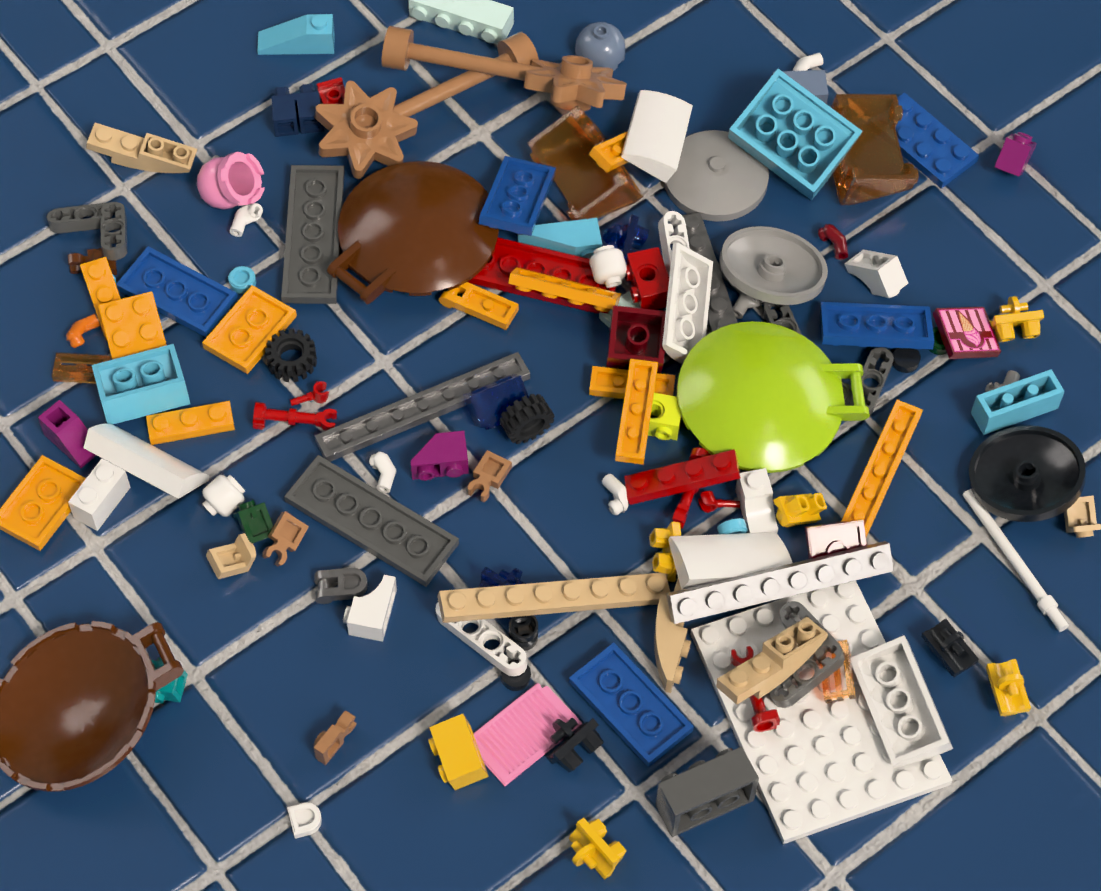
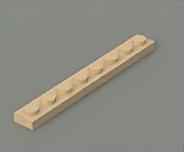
M651 573L439 591L437 597L442 622L449 623L659 604L660 595H667L666 593H670L666 574Z

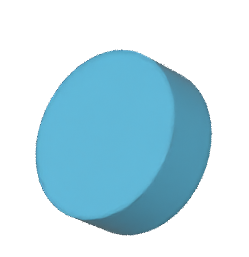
M239 266L229 273V286L238 294H245L252 285L256 286L255 273L249 267Z
M741 518L725 521L717 527L719 534H741L748 531L745 520Z

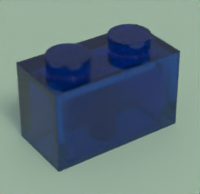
M511 374L463 395L474 425L480 428L484 427L485 430L499 426L502 412H506V408L509 405L513 406L514 401L518 400L519 402L524 396L529 398L521 375Z

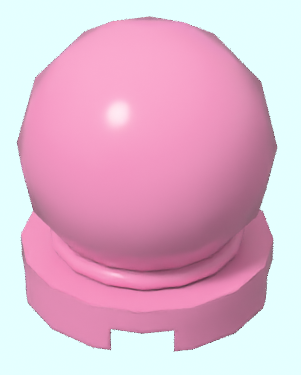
M230 153L225 157L213 158L201 167L197 176V188L200 197L213 208L232 209L237 205L253 204L261 198L265 187L261 188V175H264V171L259 161L252 154Z

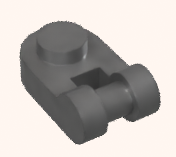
M358 568L320 570L314 574L315 584L318 585L315 598L319 604H328L337 600H350L354 596H363L367 591L366 575ZM338 582V587L330 588V584Z

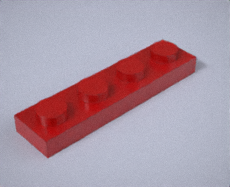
M735 449L627 475L625 476L628 502L630 505L740 479L738 457Z

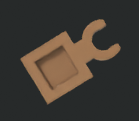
M487 450L473 471V477L476 479L469 483L468 495L471 496L476 489L483 490L481 501L485 502L490 495V486L499 489L512 468V462Z
M286 511L281 512L268 535L274 543L264 549L262 557L269 558L271 553L275 551L278 554L275 565H283L287 559L286 550L296 551L309 526Z
M344 711L335 726L332 724L327 731H322L315 739V757L325 766L343 745L346 735L351 733L357 725L354 722L356 718L354 715Z

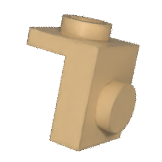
M1094 496L1079 497L1070 508L1064 511L1066 533L1076 532V538L1094 536L1093 530H1101V524H1097Z
M243 533L238 535L235 543L209 549L206 557L216 577L221 579L248 572L256 558V550L253 543L249 542L246 534Z

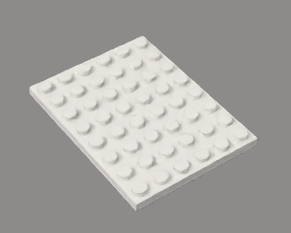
M856 580L789 596L691 629V637L738 744L744 749L759 777L757 787L782 844L951 785L953 780L940 754L898 767L892 766L849 660L851 657L886 643ZM796 601L801 603L840 644L845 654V661L838 670L790 707H778L772 701L769 693L764 695L762 699L766 711L776 709L780 718V725H777V729L755 732L751 723V718L755 713L750 698L736 705L716 687L717 678L735 668L730 660L733 649L736 650L738 657L745 658L747 657L746 647L750 646L753 649L754 657L762 652L765 641L786 630L780 619V609L784 604ZM793 613L789 615V618H793L796 622L801 621L798 615ZM827 652L825 654L826 657L831 659L836 657L835 653ZM816 660L815 662L819 669H822V664H819L818 660ZM805 668L800 672L799 678L809 680L814 676L815 670ZM793 678L791 682L792 684H795L796 688H798L799 686ZM780 689L778 691L779 695L782 694L784 697L789 694L788 690Z

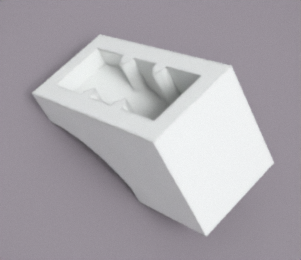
M863 249L844 263L847 272L861 279L869 287L873 295L891 298L896 296L900 289L908 284L898 256Z
M766 468L740 473L741 478L737 479L735 490L738 501H740V508L747 526V532L778 533L773 506V491Z
M384 575L381 583L374 591L363 597L354 596L352 605L347 606L343 619V623L347 624L349 635L383 642L397 592L396 577Z

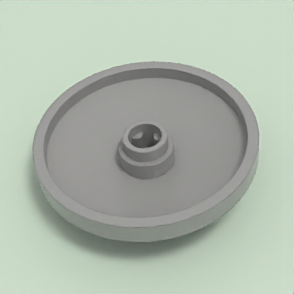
M719 130L702 131L685 137L678 168L667 183L664 182V186L673 203L685 213L700 212L702 219L707 221H728L748 214L760 204L767 191L769 180L768 168L728 138L729 132Z
M756 226L740 229L732 233L725 240L720 254V267L729 282L748 296L767 303L796 305L808 302L820 294L827 279L828 268L822 254L802 237L778 228Z

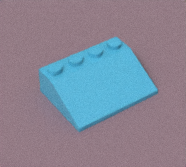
M777 69L731 126L728 138L812 201L863 131L780 69Z

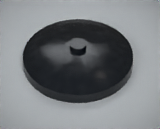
M1017 426L993 434L978 446L969 465L970 487L977 501L992 514L1017 522L1042 521L1063 513L1080 497L1086 480L1085 461L1076 444L1065 435L1040 426Z

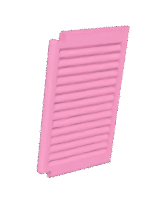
M536 683L473 734L485 766L505 787L557 745L550 739L556 732L552 725L556 719L566 723L571 718H574L578 725L572 731H575L583 723L548 686L542 688L539 683Z

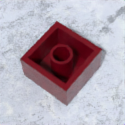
M613 305L606 367L629 370L630 359L658 362L657 373H661L665 354L662 343L666 311Z

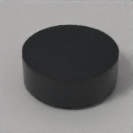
M896 348L893 353V366L896 370L902 373H911L918 368L921 355L917 349Z
M511 660L509 661V664L512 662L518 664L519 660ZM528 664L525 672L518 676H509L501 671L503 685L512 691L525 689L531 681V670Z

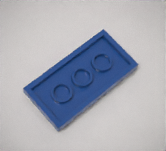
M906 93L900 95L868 119L867 126L941 189L978 161L979 154Z
M505 156L480 213L479 224L494 229L498 228L515 232L519 235L531 236L555 177L556 167Z
M149 246L116 284L118 291L129 297L152 291L159 313L204 337H207L238 299L235 291Z
M821 302L820 304L822 344L912 348L917 350L933 349L934 334L931 311L928 306Z
M612 643L569 677V683L647 767H650L694 730L691 722L615 643Z

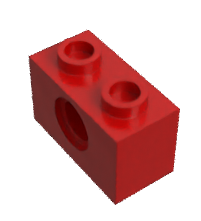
M659 247L628 253L625 279L626 281H631L630 293L633 303L638 302L639 308L656 310L665 308L667 305L669 276Z

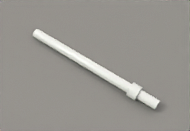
M972 489L965 491L963 497L1036 598L1040 611L1043 615H1048L1059 632L1067 629L1069 624L1057 609L1058 604L1052 595L1046 594L992 516L977 501Z

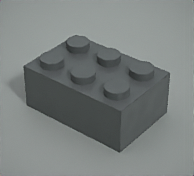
M742 747L735 750L728 748L718 753L716 758L708 762L704 760L698 761L681 774L675 772L662 778L658 784L655 806L671 837H674L754 801L759 777Z

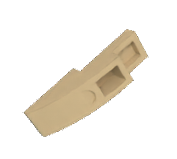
M94 123L86 146L88 150L112 157L111 163L159 173L190 172L197 153L196 148L146 133L145 138L98 123Z
M677 579L674 591L681 590L679 579ZM661 594L657 608L654 650L660 680L665 692L671 693L674 683L680 684L684 667L679 666L681 657L687 658L691 641L686 640L688 629L683 628L685 622L678 624L671 622L667 595Z
M806 617L765 641L762 652L717 678L716 687L736 705L752 695L760 699L797 671L827 639L828 633Z

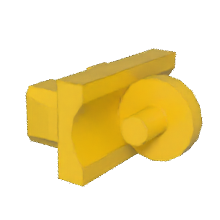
M1016 296L1009 297L1008 305L1000 306L1001 314H1009L996 315L990 321L992 329H995L998 342H1007L1015 339L1013 327L1017 326L1022 328L1023 339L1038 337L1040 335V321L1044 318L1043 310L1020 313V311L1028 310V303H1019Z
M821 493L780 496L773 500L774 504L778 507L776 518L783 527L816 523L821 520L819 513L827 509Z
M671 522L667 528H654L649 536L651 547L663 548V553L657 552L653 557V571L666 574L667 581L670 582L676 581L677 571L668 539L670 536H681L680 522Z
M1016 659L1003 663H988L986 670L1000 716L1005 717L1029 712L1031 706L1024 687V678L1020 674Z
M585 818L577 821L576 829L569 837L572 842L571 847L576 852L572 862L576 867L586 863L590 869L595 868L605 880L611 876L617 864L622 860L626 849L619 841H614L608 845L602 839L607 830L600 819L587 822Z

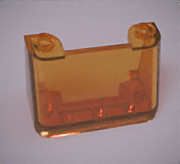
M836 94L831 108L863 131L833 172L840 204L855 205L912 189L914 184H917L919 175L917 168H914L912 163L903 162L895 129L898 121H901L903 116V109L898 103L897 95Z
M578 105L527 142L533 151L530 153V156L535 163L556 167L554 181L569 202L567 204L569 209L566 213L572 221L589 218L599 219L632 205L644 197L624 165L606 173L589 155L593 147L607 141V139L593 120Z

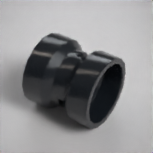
M534 615L511 617L509 621V639L519 645L524 651L532 649L538 641V621Z

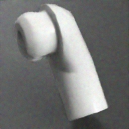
M816 53L799 59L793 71H806L823 65L822 55Z
M253 203L238 209L235 213L230 233L235 237H241L246 225L260 219L263 213L262 206L258 203Z
M377 452L371 455L369 459L370 466H373L374 469H378L380 472L376 489L383 493H389L396 474V468L387 454Z
M608 474L603 478L602 484L614 497V500L608 504L609 510L613 515H619L621 512L625 513L629 506L626 487L614 475Z

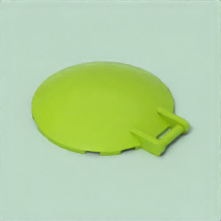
M740 322L712 331L690 350L683 362L678 377V407L687 429L692 431L700 441L699 445L711 455L735 449L739 469L746 471L766 468L767 473H776L801 467L805 462L815 456H819L826 450L836 435L841 421H862L870 417L869 408L865 406L861 379L864 373L861 364H832L823 351L805 336L784 326L772 323ZM841 379H850L854 406H845Z

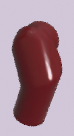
M825 224L824 227L819 228V238L822 241L830 239L833 243L835 258L838 260L846 259L848 257L846 237L832 224Z

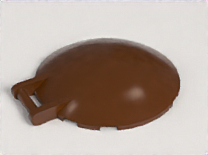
M413 161L391 165L378 170L361 181L348 195L342 206L338 219V239L343 253L328 266L327 273L333 278L338 277L360 295V299L366 304L373 302L384 291L392 293L395 290L409 293V296L432 295L434 291L446 288L449 291L457 288L475 277L486 266L495 251L499 229L479 224L480 213L489 194L478 181L467 173L441 163ZM350 268L362 279L368 282L369 285L365 286L353 275H351L348 271H346V269Z
M92 621L91 624L80 625L74 622L46 632L23 648L10 662L13 666L9 669L4 679L0 678V768L10 778L23 786L51 792L71 790L89 784L104 776L122 762L136 746L150 721L156 691L180 677L184 672L181 663L175 660L164 637L165 630L162 624L159 622L152 623L131 635L129 632L106 622ZM153 643L164 664L157 670L146 650Z

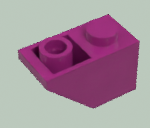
M1022 132L1006 137L995 168L1021 176L1037 144L1031 141L1033 137Z
M58 400L38 417L43 434L80 468L97 456L84 449L88 429L80 418L62 401Z
M465 431L436 433L411 460L412 480L420 479L426 481L434 477L448 476L454 478L462 474H469Z

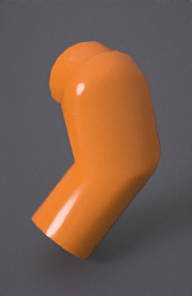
M92 314L73 323L66 334V339L69 340L72 348L85 343L82 337L83 333L100 326L97 316Z

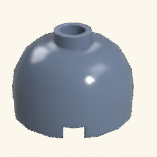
M591 23L579 33L576 39L575 55L592 60L593 67L612 68L614 71L618 68V64L625 59V39L620 30L610 23Z

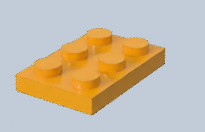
M252 285L202 342L203 349L248 374L264 356L268 340L272 341L274 334L279 337V331H285L297 317L296 310Z
M152 291L98 305L112 360L167 346Z
M42 455L0 508V530L41 551L71 512L68 501L86 478Z

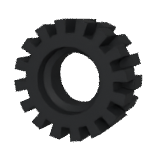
M289 329L288 334L281 330L279 331V337L274 334L272 341L268 340L265 353L268 368L272 375L275 373L277 379L280 380L283 376L284 382H289L290 378H293L294 382H298V376H301L304 380L307 378V372L312 374L314 371L313 367H316L317 364L315 343L313 339L311 340L310 335L307 333L303 335L302 330L298 329L297 334L294 333V329ZM288 350H298L302 353V356L295 361L281 359V354Z
M530 394L529 398L524 396L521 401H514L513 406L509 405L506 408L507 411L502 412V417L499 419L502 428L511 442L520 444L522 441L527 443L530 438L534 440L536 435L545 433L543 430L551 427L550 424L554 422L553 418L555 416L543 396L540 394L536 396L535 394Z

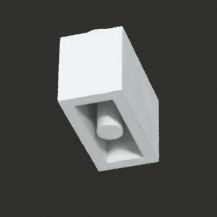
M101 459L68 501L74 519L98 531L131 488L126 471Z

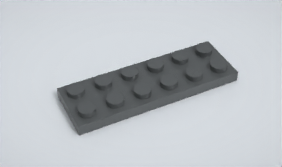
M291 165L281 294L283 303L337 304L338 277L333 278L329 275L327 268L340 256L338 219L343 206L344 166Z
M319 455L284 496L286 503L427 587L459 545V538Z

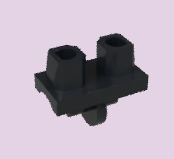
M946 618L935 627L922 633L921 637L927 643V646L935 653L951 676L956 677L978 663L979 658L963 640L964 635L960 631L957 632Z
M571 718L566 723L556 719L552 724L556 732L550 739L554 744H557L561 739L564 742L546 758L552 764L558 762L565 770L572 772L583 762V759L573 749L580 743L591 754L604 743L599 733L595 730L599 724L592 718L573 733L572 729L578 725L574 718Z

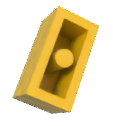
M464 714L429 727L433 738L428 739L434 756L439 755L442 765L438 766V770L444 783L449 782L454 790L489 777L471 725Z

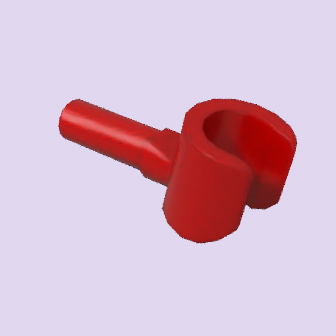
M316 382L312 392L290 399L291 405L294 406L314 400L316 403H325L329 397V391L320 392L326 389V382Z
M712 491L702 492L700 494L701 498L698 499L701 509L705 513L712 512L721 507L740 508V501L716 500Z

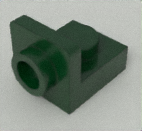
M251 500L238 505L240 511L232 515L234 519H238L242 532L246 534L249 542L256 543L269 538L268 535L273 528V524L265 502L256 505L255 501Z

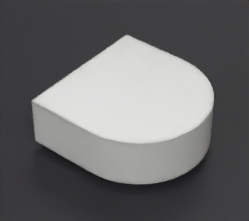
M305 802L287 807L295 839L311 835L320 828L322 817L316 805Z

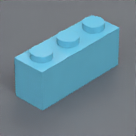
M1052 369L977 395L971 414L982 434L986 435L1058 409L1065 391Z

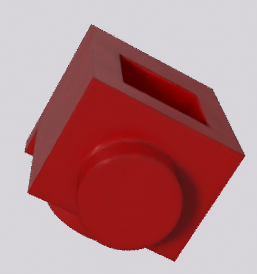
M342 77L317 83L320 104H344L345 88Z

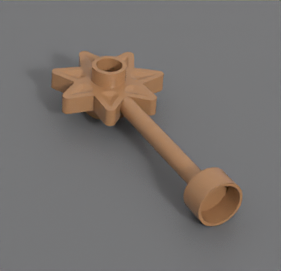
M389 26L385 35L382 50V67L407 71L410 59L523 80L525 81V89L551 93V104L569 111H587L591 109V106L602 108L604 99L624 100L627 83L612 78V68L593 67V61L582 56H563L560 64L532 59L531 65L415 44L413 43L414 31L410 29Z
M523 32L516 33L498 43L499 56L495 59L531 65L532 59H539L532 41ZM468 70L395 105L397 91L393 87H389L369 98L354 81H348L345 87L344 104H318L316 106V120L329 130L319 143L318 153L321 157L347 156L352 174L356 179L363 177L374 160L388 166L403 163L404 155L398 142L417 133L418 122L410 118V116L496 75Z

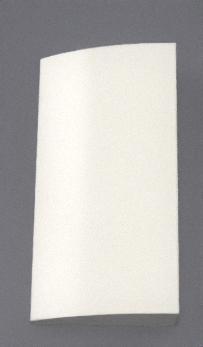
M640 90L621 158L667 183L678 168L693 105L668 94Z
M676 242L673 243L662 347L671 358L683 365L690 350L706 336L713 261Z
M99 424L88 429L84 449L178 499L209 481V475L113 424Z
M776 532L670 536L668 539L681 590L793 563L786 546Z
M905 635L849 658L893 767L918 762L953 749Z

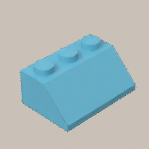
M174 344L92 365L107 424L122 423L190 404Z

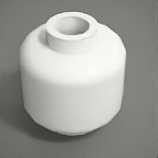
M613 245L603 246L594 250V255L591 256L589 263L595 282L605 284L607 288L620 285L622 283L621 279L626 277L627 271L623 252L620 249L614 248Z
M218 475L203 489L202 494L206 501L202 504L213 516L219 513L223 517H228L238 508V505L244 503L243 493L245 490L231 475L228 477Z

